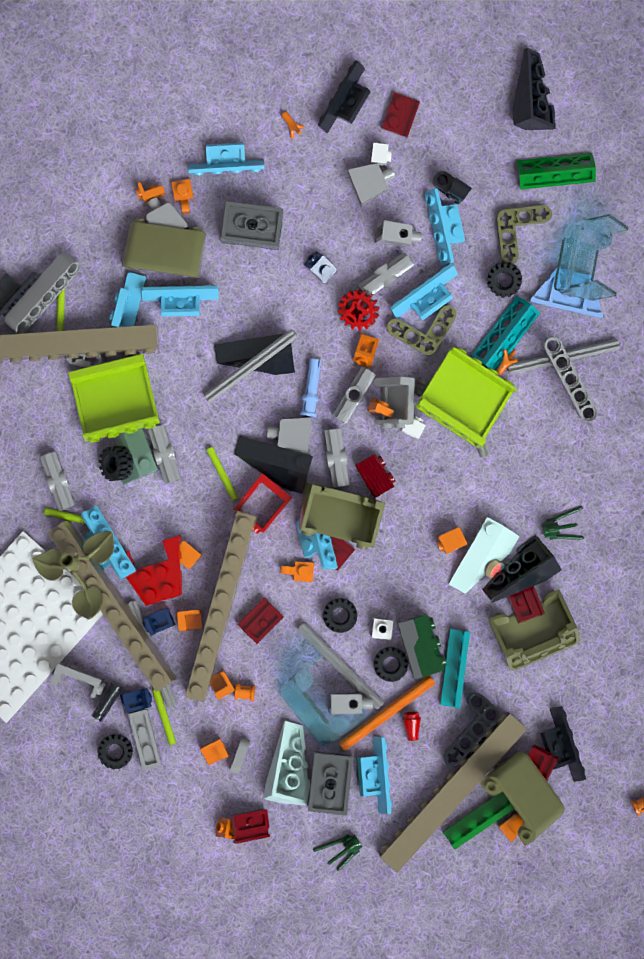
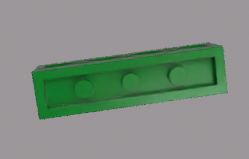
M593 153L517 160L520 190L596 182V165ZM589 160L590 163H581L580 161ZM567 162V163H570V164H569V165H562L561 163ZM549 164L551 166L543 167L542 165ZM525 166H530V167H532L531 169H525V170L522 169V167H525Z
M502 791L450 826L443 833L454 850H456L515 808Z

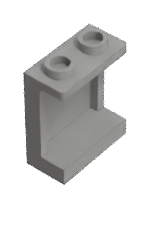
M375 378L374 386L383 387L382 401L389 404L388 408L394 412L391 418L382 415V420H374V424L381 425L383 429H392V425H394V428H405V425L413 424L415 378Z
M64 663L57 664L51 679L52 683L58 685L62 683L64 675L91 684L94 686L91 694L92 698L102 695L106 685L103 683L104 678Z

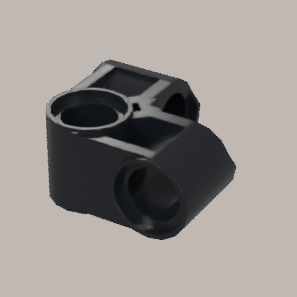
M446 171L438 172L433 179L434 187L448 199L452 198L455 200L454 203L458 205L463 202L472 189L457 177L454 178ZM439 176L445 177L447 184H438L437 178Z

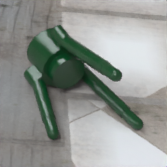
M583 506L574 508L554 518L546 519L547 522L542 523L545 538L550 537V540H583V536L556 535L560 533L559 530L576 527L577 523L558 526V522H555L582 510Z
M347 834L343 838L316 847L313 851L316 852L345 842L343 844L345 849L327 862L330 865L348 852L350 855L337 867V871H340L360 852L359 849L363 846L355 834L351 837Z

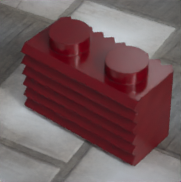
M376 454L355 465L374 499L394 488L393 483L396 482L391 472L386 473L383 468L386 464L382 457H377Z

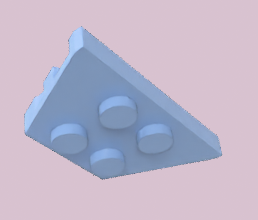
M556 268L530 300L532 303L600 319L603 317L594 277Z

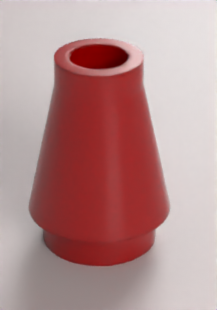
M405 712L402 720L407 740H419L421 723L419 712Z

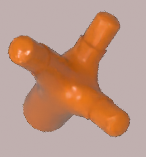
M287 111L284 112L281 117L287 123L290 130V138L293 139L294 131L300 135L302 133L300 129H304V125L296 123Z
M507 349L503 350V360L496 370L498 375L502 376L509 365L518 362L517 359H512L516 353L515 350H512L509 355L507 354Z

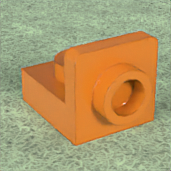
M141 181L137 182L139 188L135 190L139 200L143 199L144 203L155 197L166 196L163 185H152L147 188L148 191L144 192Z
M361 334L353 362L360 366L371 367L380 339Z
M220 817L215 827V836L234 840L231 819Z

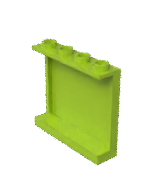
M453 347L447 352L414 407L478 449L485 444L486 436L512 393L517 391V388L513 386L514 384L510 380H503L497 376L498 373L495 370L482 366L480 360L467 356L466 351Z
M143 354L68 372L85 442H98L100 438L104 437L115 438L120 433L126 432L130 434L137 432V429L144 427L145 429H151L156 427V424H160Z

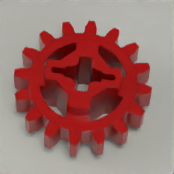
M357 288L354 293L350 290L347 295H343V301L338 303L341 307L338 313H342L340 320H346L345 326L351 324L352 330L357 326L358 330L361 331L363 326L365 329H368L370 324L373 325L376 322L375 319L379 317V314L376 312L380 307L375 306L378 300L371 299L372 293L366 295L365 289L360 293L359 288ZM353 299L352 304L347 306L348 302ZM370 314L369 318L364 320L365 315Z

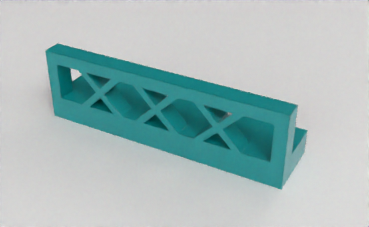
M516 296L472 353L471 357L480 360L487 369L491 368L496 371L503 360V350L507 349L508 355L511 353L540 315V312L531 303ZM519 303L523 304V307L520 309V311L515 312V308L517 307V305ZM511 319V323L503 327L504 322ZM499 334L498 340L492 342V338ZM488 349V353L483 359L479 357L483 350Z
M450 629L446 656L447 666H445L440 702L442 706L461 708L470 631Z

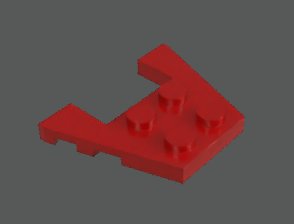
M180 535L162 541L168 560L138 568L134 573L126 577L146 606L182 595ZM130 550L125 551L128 558L135 567Z

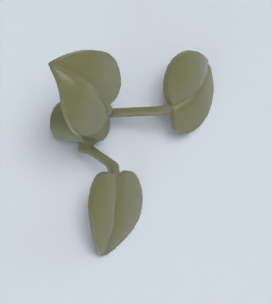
M104 531L88 538L83 545V552L87 556H80L79 554L74 556L69 552L62 555L60 550L52 549L32 558L38 573L49 581L60 579L63 575V569L68 570L75 576L83 590L78 591L74 595L72 607L78 615L88 620L95 617L100 611L103 604V595L95 586L87 589L76 573L80 567L79 560H89L91 558L97 564L109 560L114 551V536L111 531Z

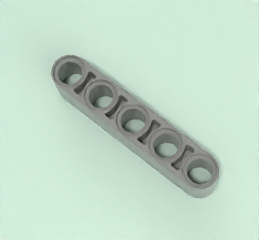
M61 253L5 317V323L17 334L25 333L80 270V263L68 253Z
M554 336L546 337L542 342L543 350L578 416L586 422L595 420L597 409L561 341ZM550 340L556 341L557 345L554 350H549L547 347ZM559 357L565 358V365L563 367H558L556 364ZM568 374L574 375V381L571 384H567L565 381V377ZM577 391H582L583 398L576 401L574 394ZM589 407L592 409V414L586 418L583 416V411Z

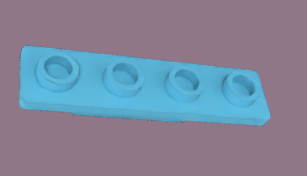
M244 142L206 144L207 163L188 164V173L193 175H202L204 172L221 174L223 171L240 173L242 170L258 172L261 169H265L264 160L245 161Z
M433 188L424 193L425 203L429 212V221L432 225L438 259L441 266H446L454 262L450 244L465 242V236L457 204L442 206L438 189Z
M451 263L443 267L439 273L428 278L418 288L411 290L403 299L396 301L390 307L395 318H399L412 308L423 321L452 300L453 297L444 284L458 275L454 265Z
M130 272L127 274L124 289L121 288L120 293L117 292L114 303L117 305L115 311H112L110 315V322H112L111 325L113 327L135 325L142 298L141 288L145 286L146 282L145 276Z
M213 285L148 286L141 288L143 301H161V317L200 316V300L219 299L218 286Z
M97 506L81 514L90 530L84 536L85 542L88 538L100 532L111 531L113 533ZM113 533V554L109 560L99 565H101L103 570L111 565L118 578L123 579L134 573L136 569Z
M300 520L296 521L304 558H311L318 554L322 569L334 570L338 568L330 536L313 533V536L301 534L302 530L298 529Z
M373 736L374 756L357 758L360 796L377 795L378 812L380 814H391L392 801L390 799V781L388 779L389 763L386 756L387 742L384 736Z

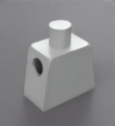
M378 163L348 170V175L361 206L388 191L386 182L396 178L392 167L381 171Z
M158 197L147 202L152 212L146 215L149 224L189 229L187 223L169 202L161 205Z
M384 220L377 224L375 244L407 247L411 243L420 244L422 233L412 231L413 225Z
M312 418L281 419L280 428L268 426L267 438L278 439L279 447L308 455Z
M329 693L330 714H362V709H373V698H362L360 693ZM350 700H355L356 704L354 707H349Z

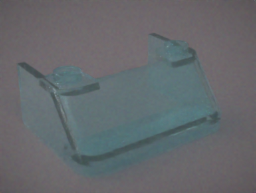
M611 214L570 223L565 228L554 289L564 295L591 301L616 296L617 292L599 280H594L599 250L605 249L611 244L613 234L628 231L629 227Z
M319 654L283 682L279 688V693L314 740L321 746H327L364 720L368 713L365 711L351 723L343 716H336L330 721L326 719L305 692L313 684V675L308 669L323 658L322 654Z

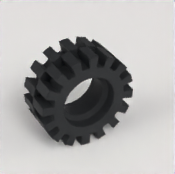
M511 262L497 263L488 274L487 285L496 296L499 295L501 298L511 297L521 287V271ZM503 272L510 274L512 277V283L507 287L499 285L497 281L498 275Z
M112 446L102 450L103 454L99 456L102 458V460H99V463H101L99 469L103 470L101 474L102 476L105 475L104 478L106 480H124L132 474L130 470H133V466H131L133 460H130L132 454H128L129 450L125 449L126 447Z
M337 598L331 600L324 608V622L334 632H347L357 622V609L347 599ZM337 608H343L348 613V618L343 623H337L333 619V612Z
M386 647L376 654L374 670L384 681H398L405 676L408 670L407 657L398 648ZM388 657H394L398 660V668L393 672H388L384 669L383 663Z
M120 734L109 735L99 744L97 750L98 758L106 768L113 770L121 769L132 758V744L128 738ZM113 744L121 746L123 754L119 759H112L108 755V748Z

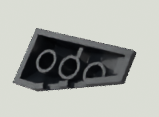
M529 48L524 49L513 103V125L524 130L556 129L555 110L553 105L548 104L546 95L550 94V90L546 88L542 81V78L545 77V71L540 53Z
M284 334L215 344L217 364L240 368ZM291 343L254 371L272 375L295 373Z
M239 436L234 455L263 473L282 488L303 493L313 456Z
M537 535L520 545L516 550L518 553L512 559H508L505 562L506 566L501 572H497L482 589L492 603L543 583L562 570L553 554Z

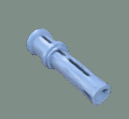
M309 359L306 390L302 396L303 406L302 412L299 414L300 416L317 417L315 410L316 402L319 401L317 387L321 360Z

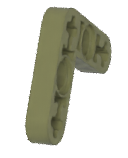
M548 206L513 208L499 212L497 227L503 262L515 264L518 260L519 253L515 226L547 223L552 217V210ZM541 209H544L546 213L548 212L549 215L545 219H542V216H536V221H533L532 210H535V214L541 213ZM523 211L528 212L530 215V219L526 222L519 219V214ZM504 213L507 214V217H511L508 220V227L512 226V229L506 228L501 230V227H505L504 220H500ZM506 232L511 233L513 236V240L509 243L504 242L502 239V235ZM514 244L515 248L511 247L510 249L511 254H515V257L512 258V261H509L508 258L504 257L508 254L507 248L503 249V246Z
M450 305L442 307L426 335L399 319L390 320L387 325V331L391 336L423 355L431 356L436 352L457 315L456 310ZM448 309H450L452 311L451 315H453V317L447 318L445 323H448L449 325L448 327H446L445 324H443L442 322H438L437 320L438 318L443 320L445 316L443 311H448ZM397 322L400 329L408 328L403 338L400 337L401 332L397 330L395 333L392 332L391 324L395 325ZM439 325L443 328L444 332L441 336L433 334L434 326ZM410 332L417 334V341L414 343L407 341L406 336ZM421 336L425 338L422 341L425 344H428L429 342L432 343V348H434L433 351L429 350L428 352H426L425 346L421 344L420 348L416 347V345L419 343L421 339Z

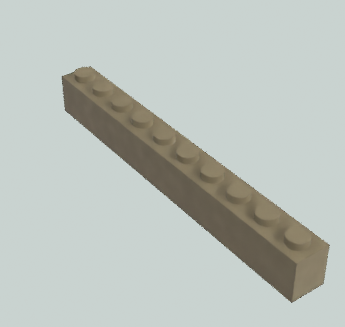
M157 325L0 335V364L2 360L18 363L22 362L21 359L28 358L29 361H41L40 358L48 357V360H59V356H67V359L79 358L78 355L86 354L87 358L98 357V354L104 353L105 356H117L119 352H124V355H135L136 351H143V354H153L155 350H160Z
M242 510L237 511L185 695L187 698L204 702L207 698L258 515Z
M64 521L48 532L62 555L69 552L74 556L77 554L87 556L83 552L84 541L70 521ZM91 558L89 560H79L80 567L76 573L87 589L95 586L102 592L103 604L100 609L155 691L158 692L175 681L177 677L101 566L94 563Z
M503 713L499 717L498 725L494 729L491 728L483 736L485 737L481 744L478 742L471 750L472 754L468 758L465 757L458 764L459 768L455 773L451 771L445 777L446 782L442 787L438 785L431 794L434 796L429 801L426 799L422 802L417 815L412 814L406 820L408 825L403 830L399 828L393 835L395 839L390 844L387 842L380 849V858L398 873L527 730L510 713L507 715Z

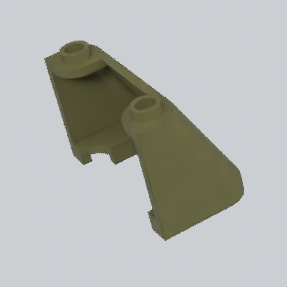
M134 218V222H130L122 267L180 276L185 275L200 279L206 233L202 232L203 228L191 227V230L146 224V220Z
M306 482L298 529L302 530L301 534L313 536V533H319L354 542L357 548L365 550L368 547L374 548L385 503L370 497Z
M560 589L552 590L545 594L541 604L545 614L520 624L517 623L515 615L508 618L506 614L497 613L489 619L491 628L510 670L514 671L568 649L580 641L578 627Z
M517 752L496 765L480 782L484 790L490 795H497L503 791L525 823L518 829V837L524 846L538 838L565 811L561 800L531 758L524 752Z

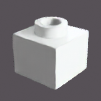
M373 143L371 165L378 163L379 166H386L387 161L391 162L392 150H388L389 144Z
M414 416L413 424L405 425V428H402L401 431L419 439L426 425L423 424L424 420Z
M374 618L372 638L391 640L393 621ZM382 625L386 627V632L384 633L379 631V627Z

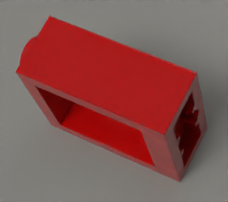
M263 473L234 507L236 511L234 515L236 516L237 511L241 510L242 506L261 483L283 500L263 527L256 522L254 531L257 534L260 531L264 534L292 499L290 495Z

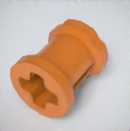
M236 683L235 700H238V698L250 699L251 702H254L255 685L245 686Z
M644 797L637 801H631L638 817L644 812Z

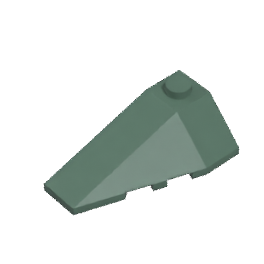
M143 428L137 429V432L130 434L126 432L120 433L119 436L115 437V446L126 447L125 449L129 450L128 454H132L130 460H133V464H131L133 470H130L132 474L128 476L129 478L122 480L123 485L159 471Z

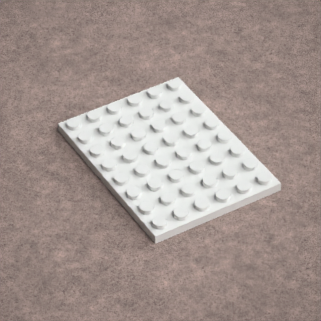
M24 531L0 556V718L6 723L103 615L100 610L95 617L88 620L74 611L72 599L78 591L83 590V587L68 570L63 569L62 577L55 581H49L38 573L32 558L46 551Z

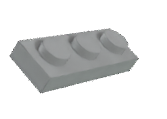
M145 709L128 714L142 769L146 770L161 766L162 763L148 710Z

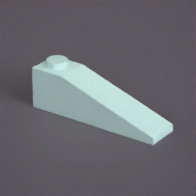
M486 517L449 585L463 593H467L486 575V569L492 561L498 560L501 562L510 554L520 536Z
M284 721L266 780L263 799L282 804L307 805L310 780H308L307 776L308 764L305 760L304 750L306 747L302 725Z

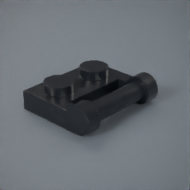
M111 683L105 698L91 716L100 722L103 721L124 687L118 683Z

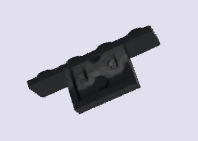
M357 60L349 67L347 75L339 84L336 94L330 100L325 113L319 119L318 126L325 133L330 131L336 118L352 124L371 92L368 88L357 84L365 70V67Z
M34 271L21 285L7 273L0 279V316L3 315L5 317L12 309L10 305L13 301L18 302L24 295L22 291L27 286L30 288L36 282L35 276L37 274Z
M562 706L553 707L550 709V713L555 727L540 733L545 750L550 752L551 755L559 757L554 769L568 765L574 782L586 780L585 769L581 764L579 751L573 740V732L567 722L566 712Z

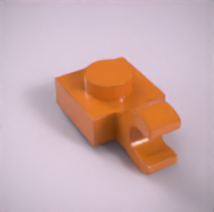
M191 180L171 182L175 202L181 201L183 214L191 213L188 201L194 199Z
M372 398L367 408V411L373 414L378 413L390 418L394 412L388 408L389 404L376 398Z
M295 561L294 567L281 566L280 574L294 575V581L313 582L314 563Z

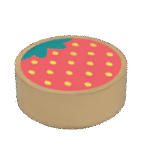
M498 560L492 561L486 569V576L492 579L497 572H501L504 569V564Z

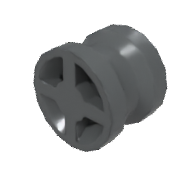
M418 377L414 393L421 396L429 382Z

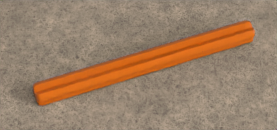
M426 676L340 740L338 744L342 750H348L434 686L435 682L432 677Z

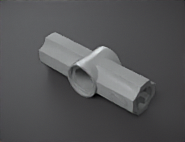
M404 252L389 264L386 263L378 268L371 277L360 283L358 287L361 292L365 289L366 295L371 293L374 295L381 289L387 288L390 283L398 280V277L411 269L414 264Z
M361 367L332 416L347 424L376 374ZM355 390L359 392L360 397L357 400H351L349 398L350 391Z
M164 424L148 429L154 447V456L157 465L160 466L165 484L181 480L175 462L176 456L174 455L172 444L169 443Z
M341 428L324 431L327 445L326 455L328 467L331 471L333 488L348 486L349 477L346 467L348 464L346 451L343 448Z
M55 451L41 456L40 458L47 475V484L51 493L53 492L59 511L74 507L75 504L69 489V481L67 482L66 473L62 470L58 454Z

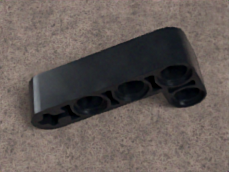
M471 693L467 698L468 706L478 715L443 754L444 762L450 767L457 766L499 719V710L480 693ZM474 696L481 698V704L477 707L471 704V699ZM488 709L495 711L496 714L493 719L486 718L485 713ZM477 723L483 726V730L479 734H475L472 730L473 726ZM468 738L470 740L469 747H460V740ZM455 746L464 752L462 755L459 752L456 754L455 758L457 760L455 762L452 760L448 762V754L453 755L457 751L454 749Z

